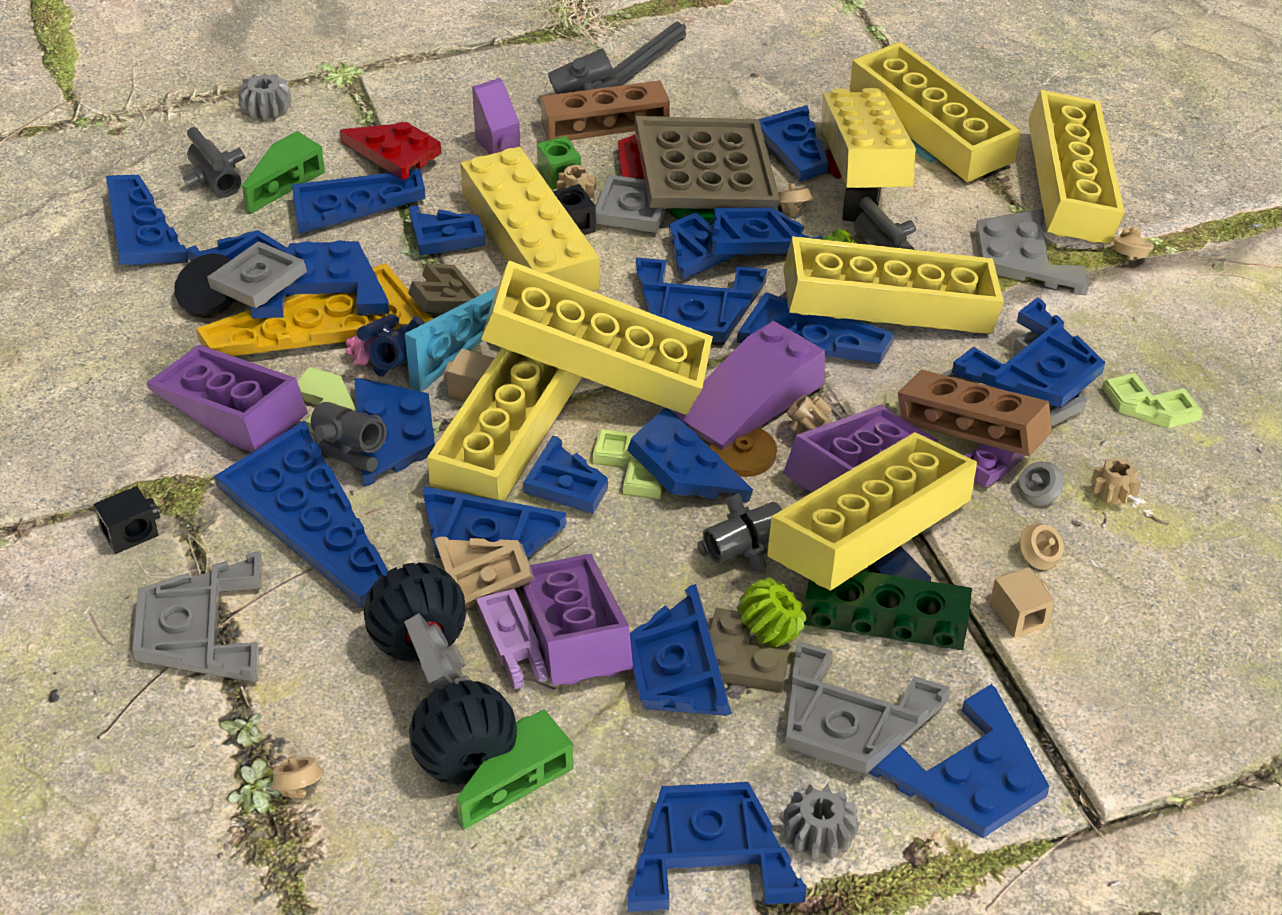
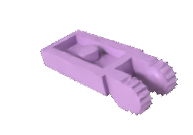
M511 588L476 598L477 611L501 666H505L512 688L518 689L523 687V674L518 667L517 661L529 658L532 673L537 681L547 680V668L540 653L539 641L515 589Z

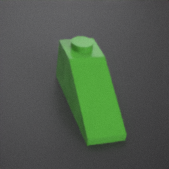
M298 131L272 144L242 185L246 212L252 214L293 191L292 184L307 183L325 173L322 146Z
M545 709L532 716L523 717L516 722L517 737L514 748L504 755L490 758L488 761L484 760L456 798L459 825L463 830L573 769V743Z

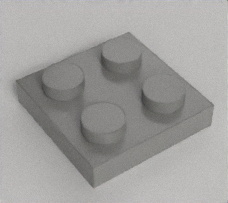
M608 175L596 205V224L657 233L665 209L650 208L645 180Z
M258 241L210 274L207 279L211 289L257 308L267 303L271 297L285 287L292 285L296 279L307 272L304 260Z

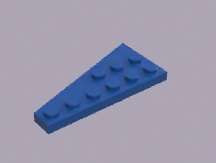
M302 421L215 475L216 486L361 608L365 606L370 588L374 586V583L382 575H387L388 569L374 544L372 545L367 538L363 524L352 511L349 499L331 467L327 466L322 457L321 449L317 442L313 441L305 421Z

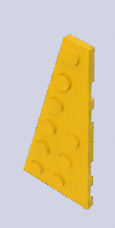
M384 263L372 267L388 298L389 314L358 315L357 293L294 294L285 298L284 318L252 319L251 310L198 327L196 332L202 346L231 356L346 342L348 338L357 336V330L360 327L390 314H395L399 318V325L393 328L394 330L402 327L403 324H409L414 316L421 318L425 323L433 318L430 314L423 312L409 295V289L388 264Z

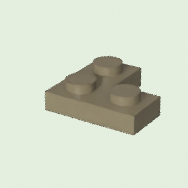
M426 264L422 276L427 282L412 281L408 292L419 308L428 314L446 313L480 295L455 265Z
M715 608L710 634L723 682L782 692L789 651L751 645L752 634H749L750 629L747 625L741 623L742 615L735 610Z

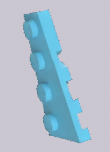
M497 287L405 333L410 388L423 392L444 374L448 362L453 361L461 349L471 351L483 341L481 337Z

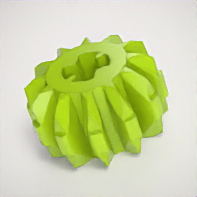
M770 577L765 580L760 579L755 584L752 583L739 598L740 603L736 608L742 615L740 621L747 625L750 629L749 634L757 636L761 644L767 642L772 648H777L780 645L784 646L799 636V632L804 628V622L807 617L801 610L803 605L796 600L794 592H789L782 582L777 584Z

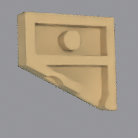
M447 537L435 538L445 571L461 587L466 609L476 605V598L511 588L515 589L535 580L523 545L518 540L489 542L486 539L470 538V541L449 540Z

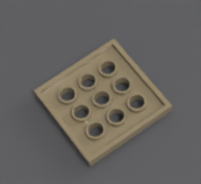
M635 116L634 129L650 208H774L778 210L780 197L759 119Z

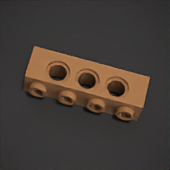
M661 80L541 96V118L548 140L567 136L569 140L633 132L635 131V116L670 117V100Z
M922 369L898 392L901 417L915 426L1018 454L1030 456L1052 432L1049 401Z

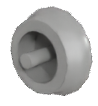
M1041 461L1032 463L1020 475L1019 493L1026 502L1032 505L1042 506L1049 504L1057 499L1062 492L1064 477L1058 466L1051 462Z

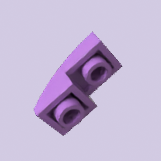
M980 443L978 449L964 456L977 461L974 481L986 488L1007 474L1026 455Z

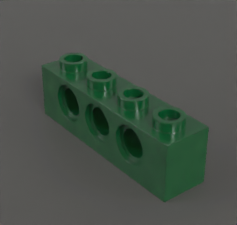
M860 571L831 591L809 579L804 607L807 619L804 625L895 639L902 642H914L941 648L963 650L968 628L972 588Z

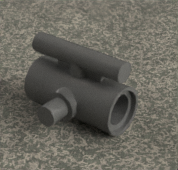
M603 48L581 58H576L573 62L547 73L556 94L620 86L617 77L603 83L601 82V80L614 75L612 65Z
M190 128L187 131V136L193 143L188 148L187 157L194 168H192L193 172L183 177L185 184L188 188H191L199 183L201 185L207 183L217 196H232L241 186V177L234 168L236 163L245 159L244 153L240 147L229 153L227 150L221 153L211 140L206 139L198 128Z
M864 197L860 201L859 206L864 212L856 218L854 230L862 239V244L915 250L906 240V236L916 232V227L911 220L902 224H894L871 198Z
M332 402L320 403L314 409L310 422L315 437L318 440H322L318 445L321 449V454L369 472L375 471L378 466L377 459L363 454L362 451L374 453L383 446L387 430L381 417L378 414L369 415L354 411Z
M739 493L725 498L730 512L727 514L728 520L703 530V540L697 542L700 554L702 556L709 554L711 559L718 564L742 554L743 558H748L753 572L767 567L762 554L765 551L763 545L769 543L771 517L783 509L776 502H770L749 510L748 506L744 507Z

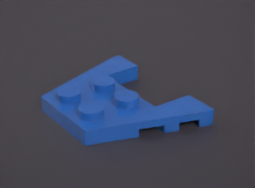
M343 240L335 242L313 243L304 241L290 243L285 253L304 260L307 272L296 279L292 285L285 287L271 297L267 303L257 308L250 306L252 319L284 318L286 295L357 293L358 315L389 314L388 298L359 242Z
M636 257L635 271L648 313L713 336L712 342L720 343L726 342L765 285L767 269L737 266L733 289L664 283L666 260Z
M1037 297L1018 312L1017 323L1040 335L1005 364L972 347L953 362L952 373L998 389L1049 401V405L1061 408L1103 373L1105 361L1078 335L1072 336L1063 328L1065 322L1058 315L1052 317L1045 310L1046 303Z
M992 684L964 700L962 712L986 735L928 771L924 770L899 745L868 772L878 779L882 775L898 784L897 790L909 797L916 794L935 805L934 811L981 838L986 837L1046 798L1050 787L997 689Z
M749 782L661 786L649 825L644 850L640 855L636 876L629 890L628 912L669 910L670 899L667 869L759 864L764 904L805 902L806 886L801 878H797L791 867V859L786 849L778 843L772 832V824Z

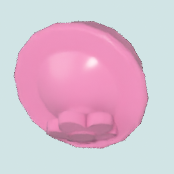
M357 336L347 339L346 352L354 358L353 365H367L370 359L369 347L376 337L366 341H361Z

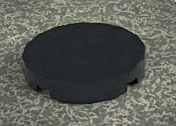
M206 254L190 261L180 271L175 282L174 295L183 310L191 316L206 318L211 317L210 313L225 311L235 302L236 299L211 289L207 279L210 274L231 261V259L222 254Z

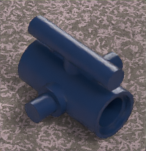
M390 314L357 330V337L361 341L376 337L369 347V357L374 364L373 370L377 375L384 377L389 370L395 369L397 366L407 362L405 333L424 324L425 322L421 318L414 316L409 324H403L402 327L394 330L393 328L399 325V318L395 314Z

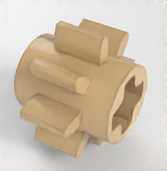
M572 165L567 167L564 173H559L557 190L580 184L590 198H594L596 175L588 176V169L586 167Z
M803 395L788 409L787 415L792 420L787 426L798 435L832 422L827 416L832 411V408L818 395H815L812 399L807 395Z
M1122 458L1105 459L1103 468H1094L1091 480L1095 483L1093 493L1099 494V497L1108 504H1126L1129 495L1137 496L1141 483L1137 480L1139 470L1134 469L1129 461Z

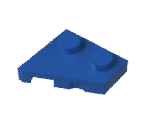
M409 206V216L419 255L438 254L440 252L485 246V235L479 215L456 214L451 211L438 210L436 216L420 213L419 206Z
M696 212L669 224V236L678 272L683 280L735 257V254L713 255L711 253L712 226Z
M553 435L523 482L525 494L594 514L608 489V478L598 469L590 467L587 464V460L578 453L571 455L562 447V440Z

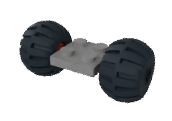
M421 562L417 564H403L402 568L397 569L395 567L387 571V575H382L374 583V586L370 588L364 607L365 628L374 644L387 655L401 661L412 662L414 659L420 661L427 681L434 689L433 692L428 694V698H424L413 713L409 737L410 748L414 758L427 774L440 782L455 785L467 784L484 760L488 761L490 758L504 755L514 748L517 737L516 718L512 707L499 691L485 683L472 681L467 675L462 673L461 668L466 666L460 651L453 644L463 629L466 617L465 598L459 584L449 573L435 565Z

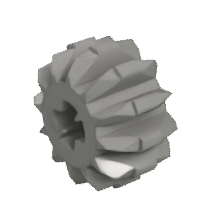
M266 73L260 76L253 74L252 79H244L243 84L238 87V99L241 109H243L244 115L251 116L252 120L263 118L264 121L267 118L277 119L278 115L286 114L287 108L291 106V92L289 91L286 79L279 78L277 74L270 76L266 75Z
M828 783L822 791H817L811 784L805 789V794L795 791L791 797L790 804H787V808L784 809L783 821L785 822L784 834L786 841L795 842L794 847L797 853L805 850L811 851L810 854L813 861L819 856V853H825L833 860L837 855V850L848 851L851 847L852 839H855L858 833L859 823L856 818V804L847 802L845 790L835 794L831 793Z

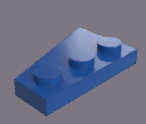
M807 105L759 119L765 144L800 181L828 173V160L822 143L815 134L816 127L814 122L810 120Z

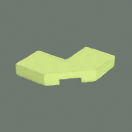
M309 367L298 380L304 402L317 406L322 402H332L356 411L341 376ZM310 415L309 418L306 420V424L309 428V432L314 433V431L311 428Z
M1136 373L1103 380L1102 391L1119 413L1166 428L1201 420L1203 411L1185 388L1152 395Z
M600 429L593 453V464L627 468L623 484V494L660 499L663 485L627 451L630 440L636 433Z

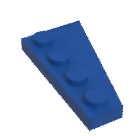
M421 169L409 170L410 177L404 180L392 173L292 184L299 234L426 199Z
M106 175V188L119 265L188 262L186 247L178 242L177 233L173 227H169L166 223L165 214L161 208L157 209L155 206L154 197L140 175Z
M765 292L739 329L737 343H742L749 335L775 321L824 349L825 356L881 364L893 344L894 332L852 319H836L826 316L789 313L786 298Z

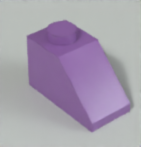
M497 78L473 86L475 139L489 154L501 152L508 148L520 147L519 120L503 80Z

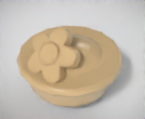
M795 183L789 184V190L778 191L781 211L791 216H796L800 212L801 208L799 206L806 201L814 199L809 188L796 189Z
M1138 227L1124 229L1120 236L1113 238L1115 251L1127 255L1126 259L1131 261L1133 257H1148L1150 251L1154 249V245L1139 237L1141 230H1138Z
M1033 523L1026 526L1022 531L1019 542L1024 559L1031 566L1039 570H1048L1054 567L1062 556L1064 549L1060 533L1055 528L1042 523Z
M291 756L287 759V762L278 765L273 770L271 788L279 791L282 796L303 799V797H306L307 791L302 790V788L318 781L324 775V770L312 757L296 758V756Z

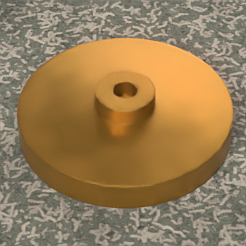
M756 428L744 436L737 437L733 443L723 450L712 442L710 446L740 477H751L766 472L773 466L777 454L775 440L761 428Z

